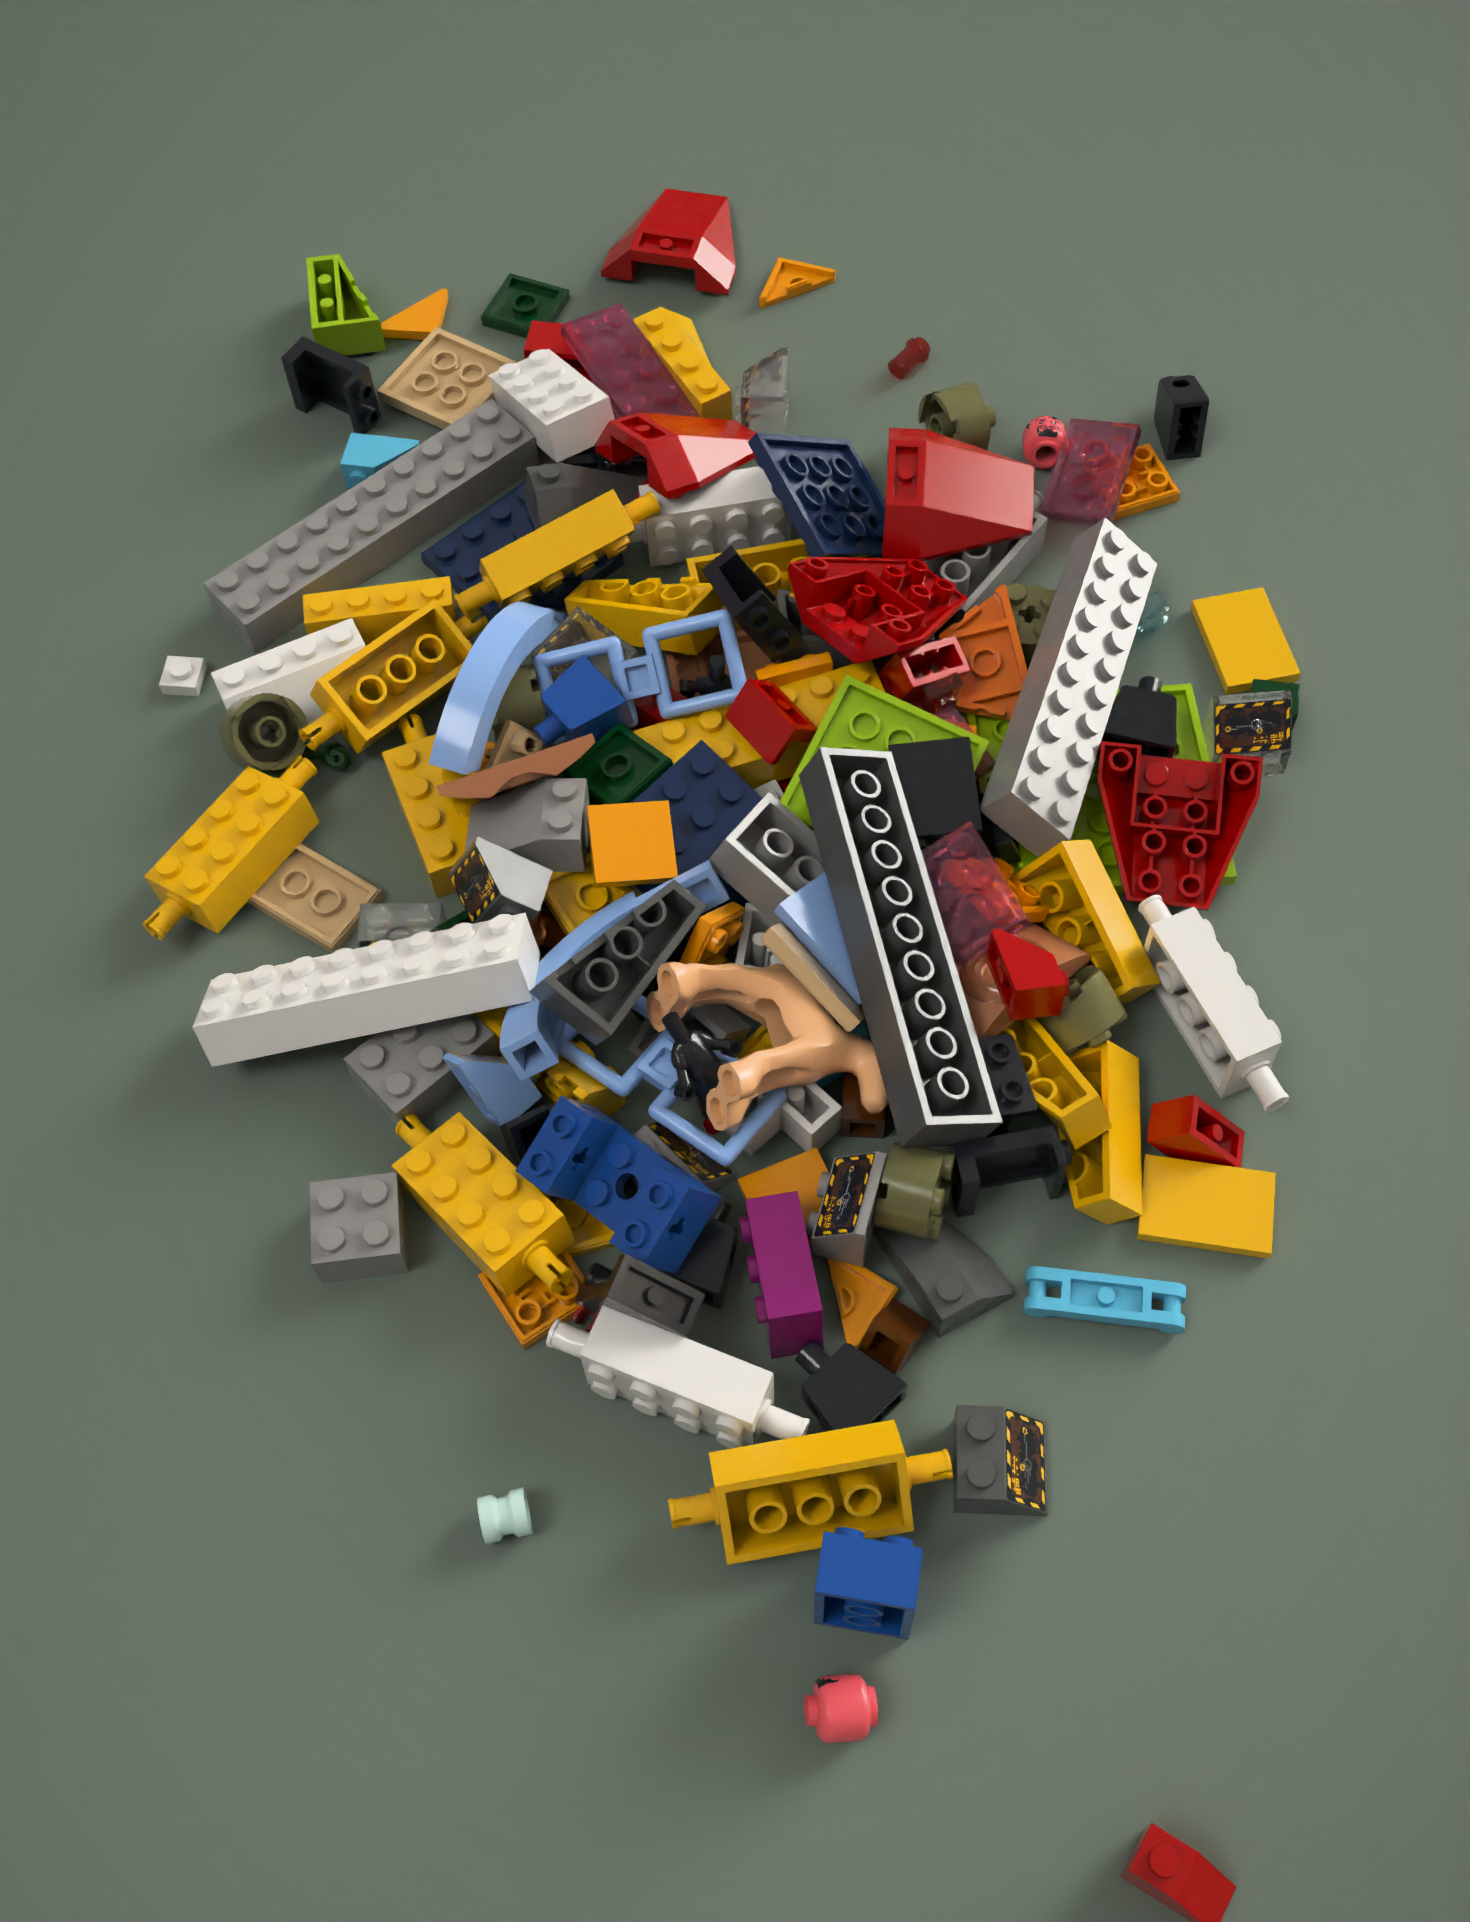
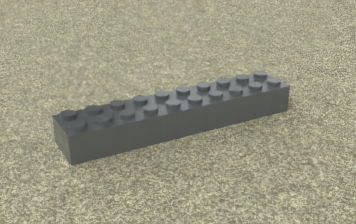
M820 747L799 774L900 1146L901 1148L952 1146L953 1143L985 1138L1003 1122L892 752Z

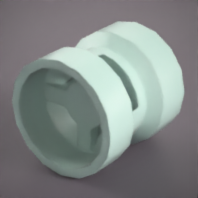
M524 1487L510 1490L504 1497L496 1498L493 1495L477 1497L480 1526L486 1545L500 1542L505 1535L514 1534L517 1537H523L533 1534L531 1515Z

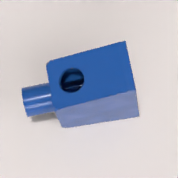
M583 655L542 693L540 699L548 718L535 726L533 730L546 747L563 735L571 741L592 733L596 743L617 723L627 727L634 720L627 700Z

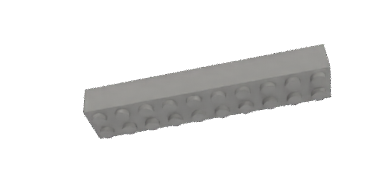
M491 398L205 581L203 584L214 612L254 653H257L304 622L303 595L357 587L526 475V467L539 466L535 436Z
M1106 518L1073 540L980 805L981 813L1037 857L1049 851L1061 841H1069L1071 839L1157 563L1152 560L1148 553L1142 551L1126 537L1122 530L1116 528Z

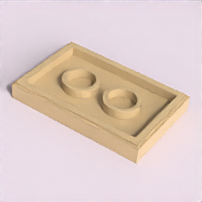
M300 843L257 892L251 896L247 903L330 953H333L343 946L384 896L382 890Z
M783 921L770 927L760 937L763 944L847 1032H851L865 1018L862 1004L858 1005Z

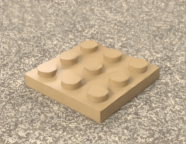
M435 327L377 390L379 401L436 427L445 429L491 398L496 401L488 375L497 372L505 364L517 362Z

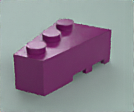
M798 1191L745 1199L746 1217L739 1218L740 1233L743 1244L751 1243L753 1256L746 1257L750 1284L758 1283L760 1296L754 1297L755 1312L758 1324L765 1323L771 1359L798 1355L812 1341H815L824 1350L823 1309Z

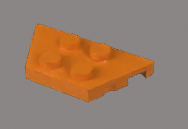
M1006 584L997 587L994 590V594L979 606L975 605L966 612L961 621L953 623L939 634V640L956 636L971 671L950 685L956 710L1010 722L1028 670Z

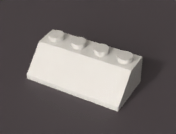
M350 618L211 672V675L226 710L244 697L272 693L294 701L304 713L309 725L325 714L310 696L316 681L366 645L353 619ZM262 726L260 736L262 739H266L265 734L269 730L267 726Z

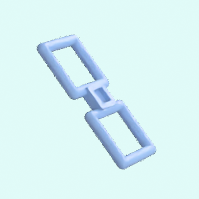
M721 609L648 627L642 633L646 656L629 660L624 659L621 641L615 636L538 654L533 659V665L539 690L542 695L553 684L550 667L575 662L583 655L591 658L608 654L615 688L627 700L634 720L631 725L626 727L628 729L638 724L634 699L656 695L659 712L664 719H672L732 705L747 681L733 618L727 609ZM719 627L732 688L673 702L659 641ZM563 735L554 744L559 745L569 740Z
M641 995L632 1009L648 1019L647 998ZM565 1022L560 1035L558 1054L617 1095L622 1097L629 1095L642 1079L662 1091L649 1106V1116L722 1166H729L734 1162L787 1098L785 1088H775L762 1093L765 1098L727 1143L722 1145L670 1110L678 1100L674 1096V1088L678 1084L677 1071L671 1063V1050L674 1040L667 1029L657 1036L623 1076H620L571 1043V1040L579 1032L567 1022ZM713 1050L723 1064L739 1060L738 1057H729L721 1054L718 1050Z

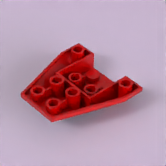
M666 188L609 249L601 269V277L633 281L639 263L645 262L694 269L696 291L728 295L736 274L728 197Z
M640 412L609 421L595 443V451L613 463H625L633 456L642 455L647 459L649 487L665 498L678 499L685 496V493L699 489L754 459L755 455L747 442L756 432L735 420Z
M889 428L882 558H906L927 561L1032 535L1034 466L926 429Z
M808 557L807 559L790 562L787 568L802 623L855 664L922 645L960 610L968 597L956 589V586L951 581L940 578L929 570L926 563L918 559Z
M1101 741L1097 784L1126 902L1141 903L1150 896L1160 895L1164 904L1168 907L1186 909L1195 907L1197 910L1208 911L1260 797L1263 758L1222 753L1216 763L1141 755L1142 745Z

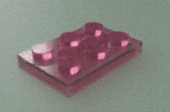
M1071 418L1044 498V504L1040 510L1041 514L1048 519L1096 524L1106 518L1113 523L1140 439L1141 429L1139 424Z
M971 821L921 851L953 959L958 967L988 950L991 930L1001 929L1013 935L1031 924L985 842Z

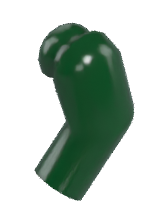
M328 739L314 751L307 747L310 741L305 742L306 747L302 754L303 758L308 760L321 759L329 768L336 772H342L349 768L351 764L350 753L337 740Z

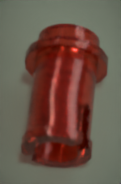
M921 337L909 339L906 342V347L888 363L890 372L896 378L903 379L918 363L927 361L930 353L929 344Z

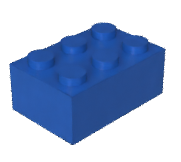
M837 1527L834 1533L824 1531L814 1595V1623L908 1640L916 1609L923 1548L914 1547L912 1540L901 1536H885L884 1541L864 1538L862 1531L853 1528Z

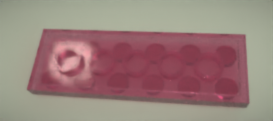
M621 303L561 325V335L596 386L609 396L612 409L618 418L640 412L701 417Z

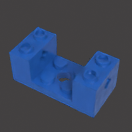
M560 1096L515 1170L545 1194L574 1201L613 1230L615 1233L609 1242L623 1253L657 1270L677 1273L722 1199L716 1192L597 1107L564 1096ZM635 1176L638 1180L637 1193L632 1198L627 1199L624 1195V1184L627 1179Z

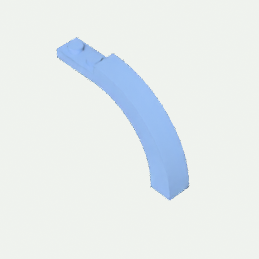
M518 601L508 605L495 615L473 644L454 681L437 728L429 764L463 775L480 770L495 715L511 679L521 663L534 648L545 641L551 640L570 621V619L566 618L567 612Z
M710 860L638 897L633 890L588 918L564 937L539 962L535 986L672 880H676L707 906L702 913L729 900L728 892ZM533 997V1001L508 1007L500 1033V1051L521 1082L559 1063L558 1046L565 1021L535 997Z

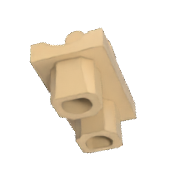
M506 720L494 749L489 748L486 752L485 757L489 760L485 769L541 750L543 742L532 731L511 720ZM526 783L497 793L501 795L525 786Z

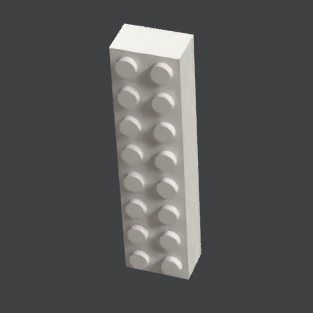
M526 913L516 915L501 914L491 920L474 924L460 923L450 929L436 932L422 931L408 938L394 941L380 940L370 946L356 949L342 948L332 954L314 958L305 956L293 962L276 966L263 965L253 971L244 973H225L215 979H211L194 1022L193 1030L211 1066L215 1067L533 1001L534 996L529 991L536 984L540 951Z

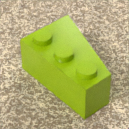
M340 254L306 258L311 327L315 342L345 356L385 351L386 346L380 320L369 307L364 293H361L358 289L354 277Z

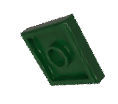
M509 273L482 314V326L527 338L532 321L556 322L570 300L569 290Z
M617 723L580 759L562 773L564 778H587L589 798L598 805L631 803L672 767L673 762L669 757L624 725Z

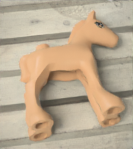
M674 961L661 963L657 974L658 990L651 991L646 1001L648 1019L653 1028L658 1032L666 1030L662 1023V1018L666 1014L675 1011L682 1019L690 1009L705 1004H726L763 1024L769 1032L773 1048L754 1052L735 1062L720 1065L717 1073L719 1083L716 1088L710 1089L706 1096V1114L715 1130L725 1131L737 1126L752 1099L759 1094L775 1088L810 1085L838 1072L853 1073L857 1077L861 1104L869 1114L881 1113L889 1102L872 1040L856 1036L839 1026L833 1016L783 964L777 963L762 968H748L736 963L706 965L698 963L682 964Z

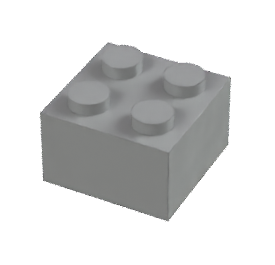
M397 1172L310 1182L311 1265L322 1283L409 1272L406 1194Z

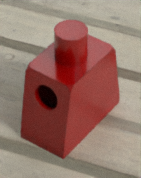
M951 636L897 652L877 674L886 693L912 704L937 695L971 671L956 636ZM931 664H935L939 668L935 673L929 670Z

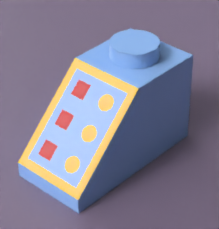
M451 1052L442 1057L486 1120L499 1127L522 1115L542 1097L534 1085L537 1077L534 1075L521 1082L504 1057Z

